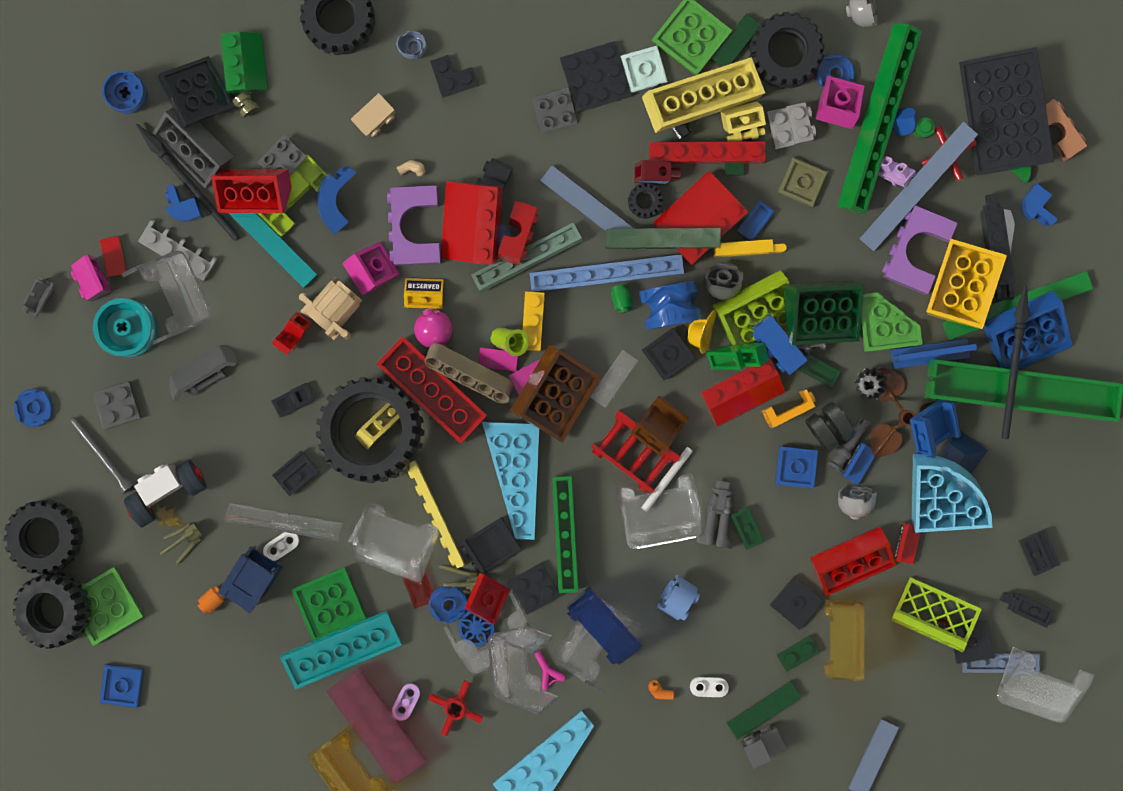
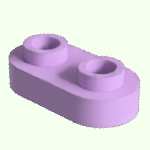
M408 683L401 689L392 708V714L397 720H406L411 715L420 696V689L416 684ZM409 689H412L414 691L413 696H409L407 694V691ZM399 707H404L406 712L400 713Z

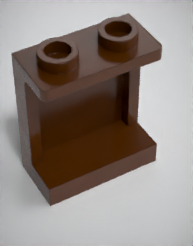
M658 396L632 430L631 434L662 456L671 446L672 441L689 420V417L666 399Z

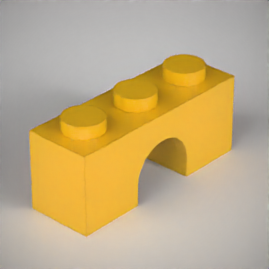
M525 291L523 331L526 332L529 338L528 351H541L545 293Z

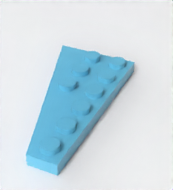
M581 710L493 782V786L498 791H553L594 727L593 723Z

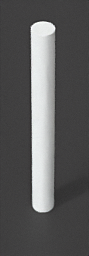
M686 447L677 462L673 464L654 492L641 508L644 511L648 512L693 451L689 447Z

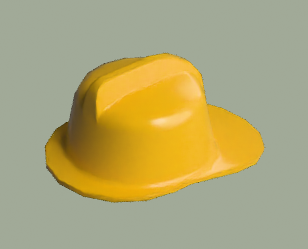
M715 310L710 313L707 319L695 320L689 325L688 342L700 348L702 354L706 353L710 345L712 329L716 318Z

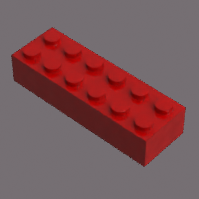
M402 336L376 365L462 444L488 415L445 375L429 368L425 364L426 357Z

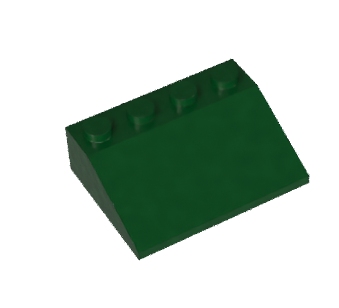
M853 280L785 283L784 307L790 345L859 342L864 285Z

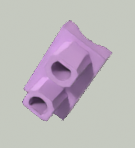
M887 156L882 160L878 173L879 177L891 181L892 185L896 187H906L909 180L916 175V171L909 168L906 164L894 162L892 158Z

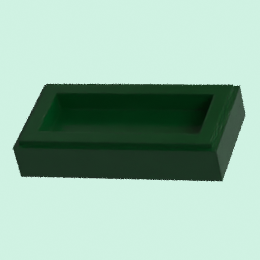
M807 353L805 358L808 361L801 365L798 371L833 388L842 371Z

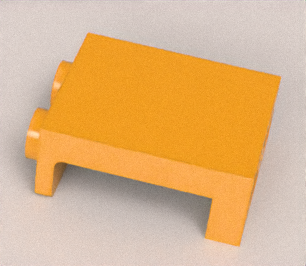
M806 389L799 391L803 403L777 416L772 407L762 410L769 427L774 428L814 408L816 400L812 392H808Z

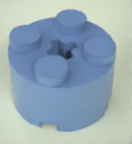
M676 575L675 578L677 580H671L662 592L660 598L663 601L661 604H657V608L676 620H685L689 615L690 606L698 601L700 594L697 593L698 587Z

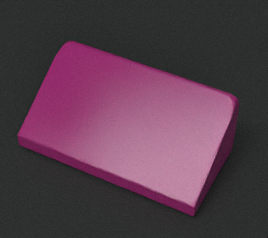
M480 348L478 364L490 369L516 372L518 356H512L503 350Z

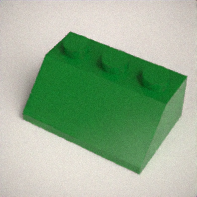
M232 32L220 34L226 91L230 95L241 94L249 91V93L268 91L262 33Z

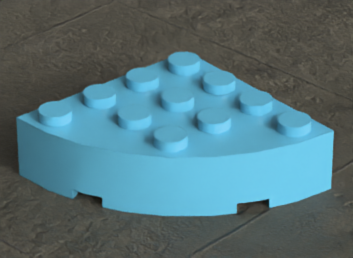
M913 454L911 521L915 533L993 528L992 514L984 492L977 480L966 469L943 457Z

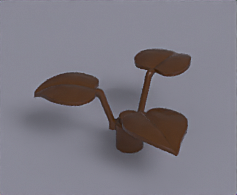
M881 367L878 371H883L880 375L881 377H887V380L883 381V383L888 384V387L884 388L885 394H879L878 399L882 402H886L890 398L901 410L898 414L900 423L893 428L887 424H880L873 428L870 434L872 454L875 457H883L895 452L902 443V435L895 430L903 425L911 426L910 419L916 416L913 411L904 409L894 397L901 395L904 390L903 378L898 373ZM933 403L923 404L920 407V412H922L924 409H926Z

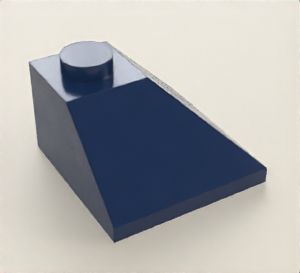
M960 430L961 436L959 438L949 437L936 456L957 463L971 474L988 450Z

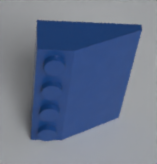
M1053 291L1028 301L1029 317L1025 323L1026 328L1024 329L1025 333L1022 339L1018 370L1072 347L1063 303ZM1017 307L987 319L984 324L985 335L998 368L1011 369L1015 339L1014 330L1016 328L1014 326L1016 323L1014 314Z

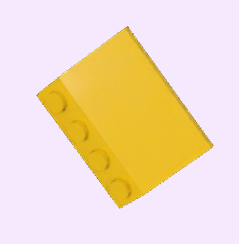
M950 239L926 311L927 314L943 320L983 329L1007 255Z

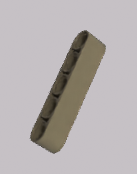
M434 343L430 345L425 359V364L429 368L498 403L504 404L509 401L514 386L511 380L441 344Z

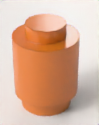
M218 586L210 588L198 599L200 604L197 606L203 613L206 614L208 612L211 614L224 602L223 599L226 597L217 593L220 589Z

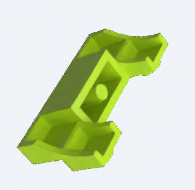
M308 154L306 155L307 158L290 175L292 189L285 212L311 187L318 192L321 182L327 175ZM258 213L281 237L295 225L285 213Z

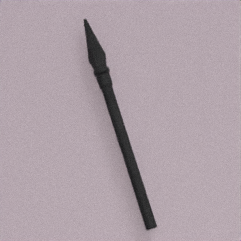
M136 124L150 150L156 153L158 158L171 168L234 241L237 240L240 235L218 213V210L175 163L172 156L164 149L162 142L142 126Z
M1024 285L1014 314L1016 320L1014 324L1016 327L1014 330L1015 339L1002 439H1009L1022 339L1024 338V329L1026 328L1025 323L1029 317L1027 285Z

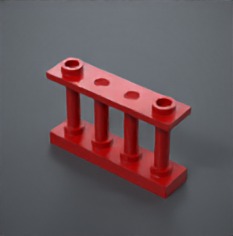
M618 410L614 415L617 418L615 420L616 424L598 447L594 444L591 445L593 448L592 453L600 459L604 456L639 483L638 488L647 494L648 491L653 493L654 490L650 485L667 463L671 461L676 463L680 456L668 448L660 456L662 457L645 481H641L635 476V473L651 454L652 449L646 446L629 470L619 463L636 442L637 438L631 434L614 458H611L604 452L621 428L627 426L633 430L637 423Z

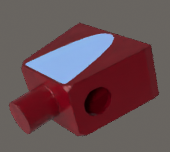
M641 160L635 164L634 183L667 184L671 179L679 180L681 170L680 168H671V162Z

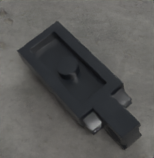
M1002 593L999 599L1009 604L1007 609L1011 610V612L1046 628L1055 612L1051 608L1016 593L1013 594V597Z

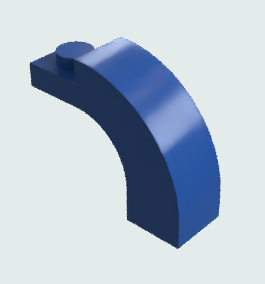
M349 165L346 168L344 166L336 172L337 176L335 178L328 173L321 182L317 193L319 215L334 235L348 223L336 206V196L339 189L356 174Z

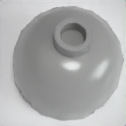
M850 0L849 5L846 6V12L848 17H852L854 23L862 27H871L878 24V16L873 15L875 14V9H877L875 0Z
M851 485L852 489H846V486L841 487L838 491V505L842 512L850 516L851 519H861V517L867 516L874 510L877 493H872L871 488Z

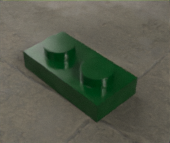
M748 507L730 514L746 550L764 542Z
M808 635L778 653L777 657L786 672L820 652L812 638Z

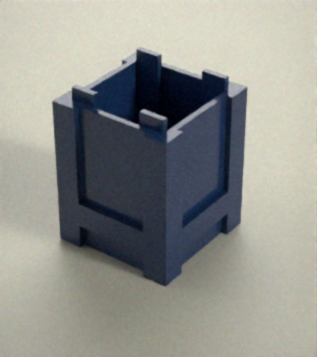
M250 546L245 554H241L217 593L223 597L225 596L250 614L255 606L261 603L283 566L280 565L281 562L275 563L257 551L256 546Z

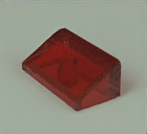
M423 565L400 573L414 608L429 604L433 589Z

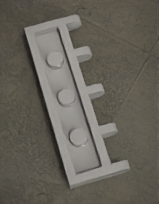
M151 219L138 242L205 282L218 258L214 256L211 262H208L200 257L203 249L199 248L196 253H193L183 247L187 241L185 238H182L178 244L167 237L170 229L166 228L163 234L153 228L156 221Z

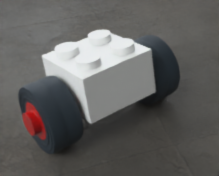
M188 459L176 467L175 465L163 464L154 469L155 473L153 475H145L137 480L138 484L134 486L137 491L124 499V503L129 517L141 528L156 519L151 505H154L183 486L192 496L207 488L202 471L191 460Z

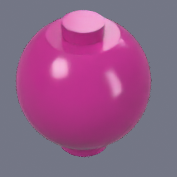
M434 308L424 310L414 325L415 336L425 347H430L434 343L446 347V343L450 340L453 332L449 317L441 311L434 310Z

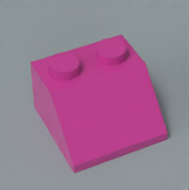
M827 76L819 100L816 119L853 129L859 118L864 85Z
M381 242L354 253L342 263L362 296L376 290L400 275L394 263L390 262V257Z
M87 254L71 265L73 269L71 275L75 282L78 281L81 287L79 292L83 299L91 302L111 293V289L96 257Z

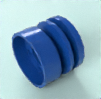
M116 71L105 79L102 86V95L105 102L114 110L123 114H132L139 111L145 105L147 89L144 82L135 74L128 71ZM128 89V91L131 92V94L127 95L125 98V96L122 95V92H126V90Z

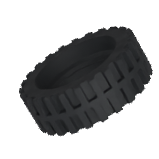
M362 377L359 378V381H347V386L345 387L338 386L335 389L337 393L334 396L329 394L326 398L329 403L326 407L321 406L320 411L323 412L322 418H317L316 424L320 425V431H316V438L320 439L321 444H318L319 450L324 452L325 456L323 458L326 462L331 463V468L347 478L360 482L383 483L387 482L391 477L397 478L400 476L399 472L402 470L407 471L410 468L408 464L411 460L416 461L418 457L415 455L418 448L422 449L423 443H420V439L425 434V430L421 429V423H424V420L418 413L420 411L418 405L412 401L413 399L402 388L379 378L372 377V379ZM367 398H377L389 403L397 411L402 424L401 438L394 452L384 460L375 463H363L353 459L344 450L339 435L340 424L346 411L354 403Z

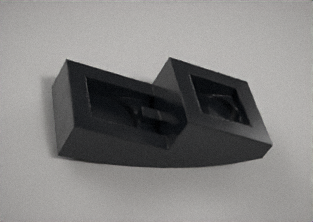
M304 383L271 400V403L279 418L312 402L315 398L307 383Z

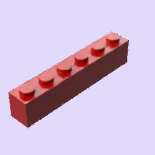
M650 142L649 160L671 162V164H763L765 162V142Z

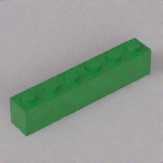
M572 476L552 477L559 593L578 592Z

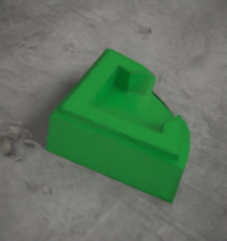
M1031 167L1014 169L1011 172L1021 181L1027 183L1031 175Z

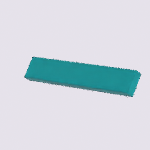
M229 213L303 288L317 276L256 213Z

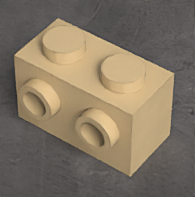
M378 93L351 118V121L367 138L370 136L373 138L381 131L380 127L384 123L387 125L395 118L394 114L396 112Z

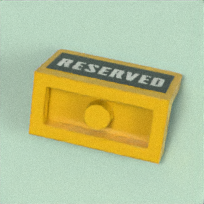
M406 278L404 307L443 309L444 280Z

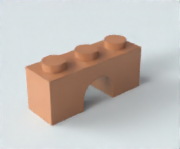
M1053 99L1047 103L1046 110L1049 126H1057L1062 133L1060 141L1053 145L1062 160L1065 161L1087 146L1085 143L1086 139L1082 133L1077 132L1074 127V121L1066 116L1063 112L1064 107L1059 101Z

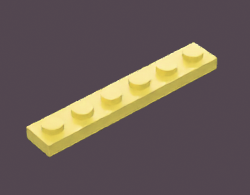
M417 461L409 463L410 468L407 472L410 478H415L418 484L415 486L419 496L423 495L426 501L423 503L424 508L434 518L431 522L436 531L439 530L442 535L440 538L444 549L448 548L450 555H448L452 566L456 565L457 568L464 566L465 562Z

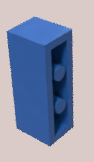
M770 314L752 327L754 331L752 336L758 343H765L769 357L772 358L774 356L778 360L776 365L782 373L787 371L790 375L808 361L796 345H790L789 337Z

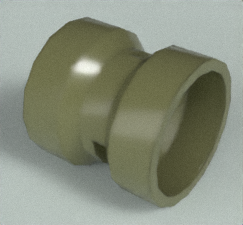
M249 91L243 92L233 99V103L236 107H239L243 118L250 116L259 109L257 103L252 101Z

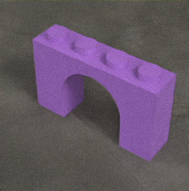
M437 186L390 188L391 193H387V202L391 204V212H388V222L392 223V231H389V242H393V250H390V262L394 261L395 266L441 264L439 243L415 244L405 239L401 230L402 220L410 210L422 207H438Z
M915 205L904 217L906 220L904 227L901 226L896 236L899 237L898 242L892 245L889 252L892 255L889 262L886 261L882 272L884 273L883 278L927 295L935 276L911 265L906 256L907 243L916 234H927L949 242L957 222Z

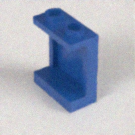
M938 400L910 419L917 454L933 457L937 454V445L949 437L959 438L961 436L954 402Z

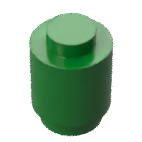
M929 118L919 119L913 130L914 136L918 139L929 137L934 132V122Z
M626 284L612 287L611 297L615 311H619L620 314L631 311L630 308L633 307L630 290Z

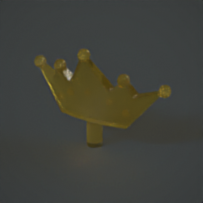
M156 503L157 517L161 519L158 523L159 526L164 522L169 527L183 526L177 522L178 516L173 517L175 509H177L176 506L166 511L167 506L161 508Z

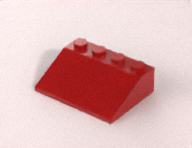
M708 171L657 218L653 224L658 229L721 228L722 237L748 211ZM708 249L677 250L692 265Z
M446 181L441 258L488 265L497 263L503 186Z

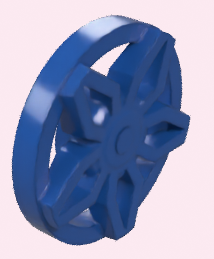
M468 611L459 622L458 629L461 638L473 646L487 643L493 636L494 624L484 628V624L490 623L487 621L482 622L483 619L481 618L476 620L475 614L473 615V621L466 619L468 615L472 614ZM463 621L469 622L470 625H465ZM462 626L466 629H469L466 631L465 635H463ZM491 629L490 635L486 638V633L483 631ZM468 633L473 634L470 638H466ZM480 634L483 635L484 641L479 638ZM476 635V639L479 642H472L470 640H472Z

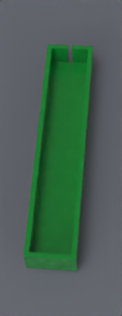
M936 359L929 360L927 377L931 378L930 381H926L924 398L1005 408L1010 369ZM1018 370L1013 409L1119 422L1123 384Z

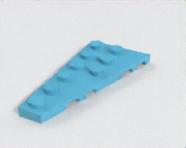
M482 422L515 539L534 540L539 429L531 424Z

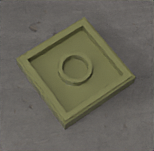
M793 157L777 193L813 208L828 172Z

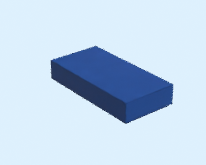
M759 200L737 229V232L747 240L753 241L775 211Z

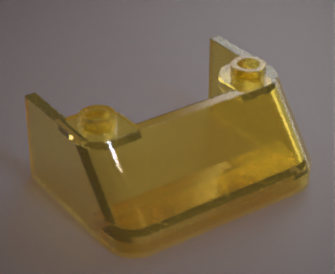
M826 599L828 605H825V617H828L830 621V659L828 663H825V676L834 680L863 682L864 604L857 599Z
M352 723L338 731L308 754L310 763L331 791H392L397 787L396 783L386 787L385 782L380 778L373 777L370 779L348 748L352 743L347 731L354 727Z

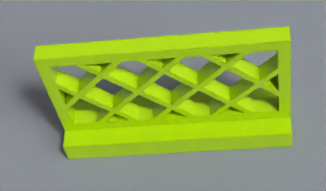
M910 577L891 621L963 652L982 609ZM911 584L919 586L922 594L912 597L909 591ZM933 592L938 595L940 601L930 605L926 595ZM923 596L927 606L917 610L913 599ZM951 600L956 603L958 609L948 613L944 603ZM911 601L914 611L906 613L900 610L903 603ZM941 604L945 614L935 618L931 607ZM969 608L976 611L973 619L965 620L962 610ZM929 609L932 619L927 621L921 620L918 612ZM959 612L963 622L953 626L949 615ZM947 617L950 627L945 629L939 628L936 620ZM965 625L967 630L965 639L957 636L954 628Z

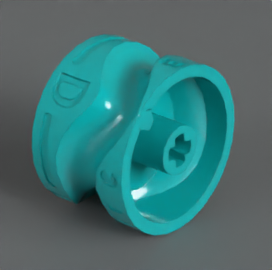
M117 298L108 301L100 307L93 321V333L98 345L106 352L128 358L137 357L146 353L154 345L158 336V322L153 311L145 304L131 299Z

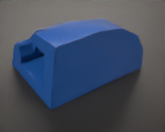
M913 108L898 109L892 127L897 136L913 132L917 124L915 110Z

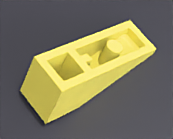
M387 403L359 429L354 437L368 450L400 419L397 411Z

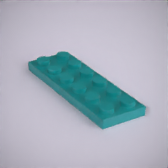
M386 610L280 655V659L296 690L402 646V642Z

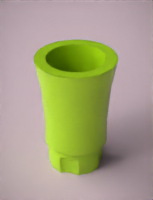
M497 328L492 331L490 337L493 345L507 351L512 356L524 354L529 346L528 335L520 329Z

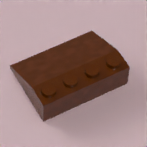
M549 345L510 409V412L563 443L600 381L601 376L562 350Z

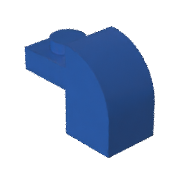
M1037 183L1032 185L1022 200V212L1028 221L1037 217L1038 223L1049 227L1057 221V218L1044 209L1043 206L1052 195Z
M173 184L166 187L168 191L165 193L166 199L172 205L165 207L171 217L181 222H192L203 218L196 198L182 201L177 186Z

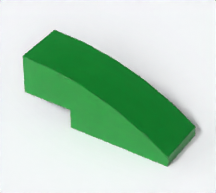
M765 343L732 345L706 352L711 370H741L744 367H761L769 361Z

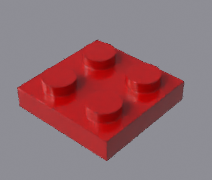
M479 573L464 609L495 625L510 589L487 575Z

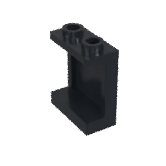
M502 517L462 541L463 546L461 547L467 557L470 555L474 562L471 564L477 573L481 572V574L486 573L522 550Z

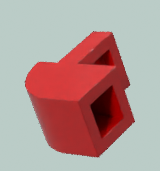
M296 312L288 320L283 331L273 340L272 345L288 355L296 349L313 322Z

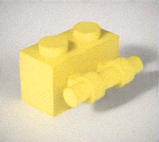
M757 101L721 111L724 130L729 134L733 133V135L727 136V142H742V140L749 138L753 140L761 135H765L764 127L757 129L759 126L766 125L763 106Z

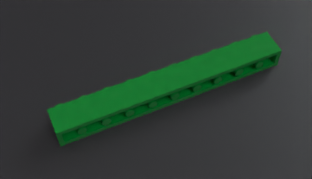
M893 24L837 205V207L852 213L866 214L922 33L921 30L909 24Z

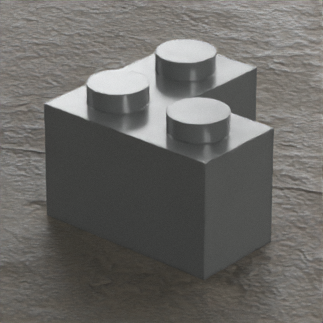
M765 726L760 730V733L756 735L753 733L743 738L744 741L740 742L753 769L770 762V757L786 750L785 744L775 726Z

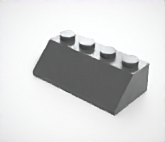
M173 107L163 114L152 133L154 137L162 142L163 147L204 188H207L212 183L211 176L226 169L234 157L200 122L184 128Z

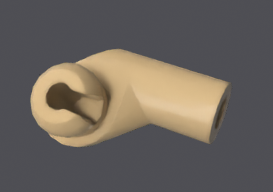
M409 160L397 167L400 175L409 171L416 172L417 176H423L426 173L425 166L414 160Z

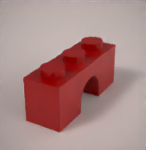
M515 201L509 218V224L517 227L520 230V234L516 237L503 236L497 259L519 265L521 260H525L528 249H525L527 242H531L533 236L531 228L532 225L536 226L539 215L536 214L537 207Z

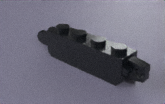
M995 194L985 196L986 205L982 206L983 211L980 212L984 244L987 250L1007 255L995 295L997 301H1002L1001 286L1006 285L1007 296L1011 300L1014 299L1013 283H1015L1004 208L1001 207L1000 203L996 204Z

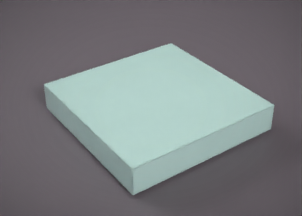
M658 46L621 56L631 93L655 87L660 83L661 85L668 83Z

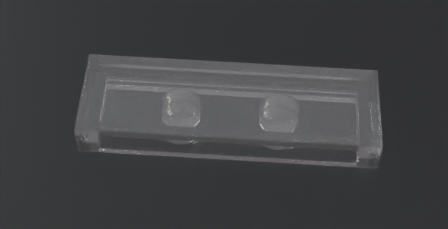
M622 350L590 398L606 408L638 360Z

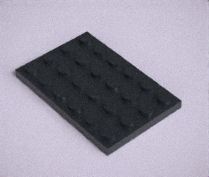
M1037 47L959 62L968 124L978 134L974 138L977 146L972 147L976 175L980 176L1053 163L1054 155Z

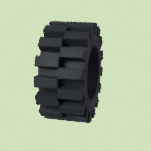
M641 183L631 190L628 197V207L638 218H652L661 209L663 197L655 185ZM649 194L652 197L653 203L649 208L639 206L638 197L640 195Z

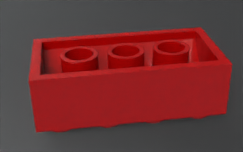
M224 169L211 176L218 213H285L292 189L289 169Z
M769 357V361L761 367H749L700 392V395L718 427L784 393L785 390L779 374Z
M881 527L870 530L865 534L810 557L813 569L826 597L896 566L890 543Z

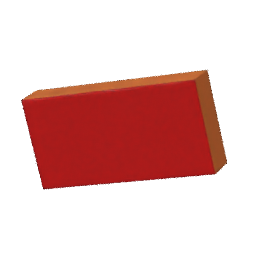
M115 236L99 240L107 277L128 274L120 237Z

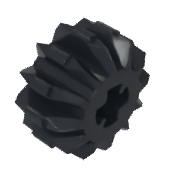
M872 367L871 370L865 368L863 373L859 372L857 374L859 379H856L855 383L860 386L856 387V391H862L860 397L866 395L867 400H870L872 397L878 399L879 394H885L884 388H887L888 384L883 383V381L887 380V377L880 376L883 371L880 370L876 373V368ZM871 380L874 382L872 387L869 386V381Z

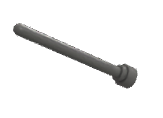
M75 417L70 420L71 424L118 481L117 485L121 493L125 494L135 486L133 481L127 477L124 478L79 420Z

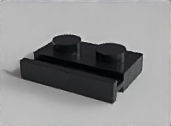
M301 450L272 476L290 497L320 471Z
M1043 529L1040 532L1018 540L1033 576L1060 566L1046 530Z

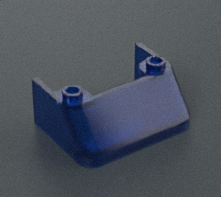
M590 585L567 605L569 610L568 616L574 622L578 620L608 653L606 657L613 665L615 663L620 665L643 647L640 639H637L596 595Z

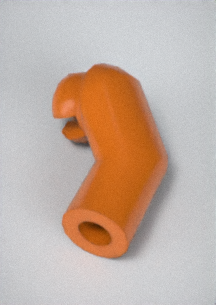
M652 680L648 684V689L654 698L662 700L674 699V690H664L657 680Z

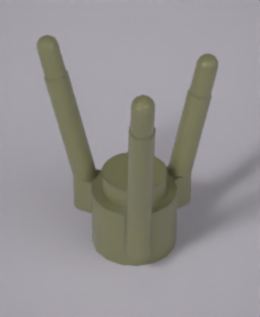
M188 523L184 527L164 535L163 538L167 539L183 532V537L160 552V555L162 556L184 540L192 541L176 561V564H179L191 549L201 541L199 537L203 534L195 523L191 525Z
M439 565L440 569L470 577L466 578V582L443 583V586L466 587L469 590H464V594H471L478 578L477 572H467Z

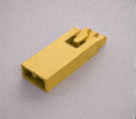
M773 239L721 243V248H713L714 258L782 253L786 250V245L773 244Z

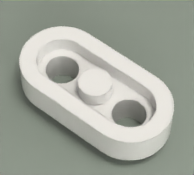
M294 531L282 533L265 545L263 549L264 555L272 561L280 559L298 546V534ZM287 537L293 538L292 544L287 542ZM272 547L277 549L276 554L271 553Z
M695 677L690 682L691 692L698 697H723L729 689L728 683L721 677ZM702 684L703 689L697 690L696 686ZM716 685H722V690L717 691L715 689Z

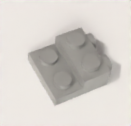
M805 102L767 112L775 150L814 140L813 136H816V129L814 125H810L809 120L812 117L810 106L806 107Z

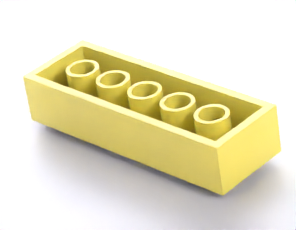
M751 57L649 90L642 96L654 131L658 133L757 100L765 94V91Z

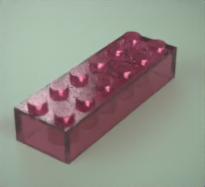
M360 666L326 691L394 785L426 763L427 758L401 722L393 716L392 710Z

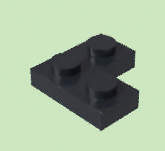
M448 55L430 61L442 98L478 86L472 67L454 73Z

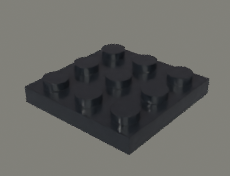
M615 41L560 57L576 113L632 96Z
M209 56L162 72L157 76L184 128L230 111L235 107Z

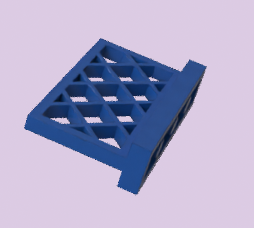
M963 339L890 351L893 369L929 364V360L932 359L952 361L970 358L969 351L977 350L976 344L968 345V340Z

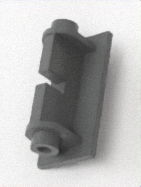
M39 276L30 289L31 292L35 293L34 297L28 294L21 305V310L37 318L39 313L42 312L47 298L52 294L55 284Z

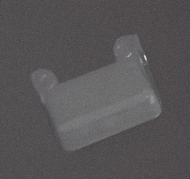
M692 473L678 478V488L663 491L648 512L644 511L641 507L652 493L635 496L631 487H617L626 540L630 548L639 549L696 538L701 535L703 529L698 494Z
M1013 647L998 689V700L1004 705L1058 723L1065 722L1089 689L1094 675L1080 669L1072 684L1033 671L1036 665L1035 657L1029 652Z

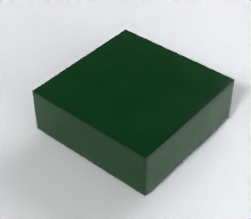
M725 163L724 175L744 176V163Z

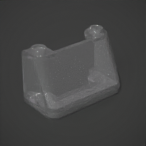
M368 503L348 540L353 557L409 580L421 582L439 534L438 528L430 523L423 524L420 528L388 517L383 506Z

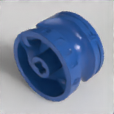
M696 281L676 283L640 291L641 303L647 304L651 310L649 317L644 320L646 330L703 319L701 307L693 305L698 294Z

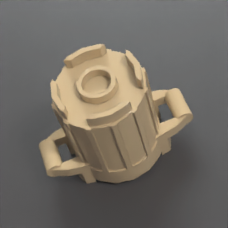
M335 277L313 302L304 293L299 295V299L306 304L301 312L325 329V333L330 338L335 340L339 334L346 340L351 338V334L343 329L342 326L357 310L363 300Z

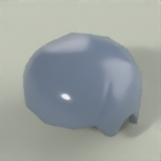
M407 31L405 34L398 36L396 46L404 58L415 60L426 52L427 42L425 37L419 32Z

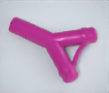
M541 650L534 654L543 670L542 690H548V686L553 682H563L566 676L549 667ZM549 675L556 678L549 683Z

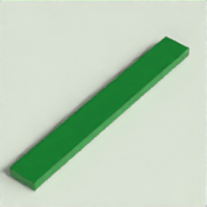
M1085 271L1027 292L1028 301L1051 291L1060 300H1064L1092 290L1093 287L1088 273ZM1021 294L1014 296V299H1006L992 304L986 320L1017 307ZM951 321L942 322L948 340L979 330V328Z

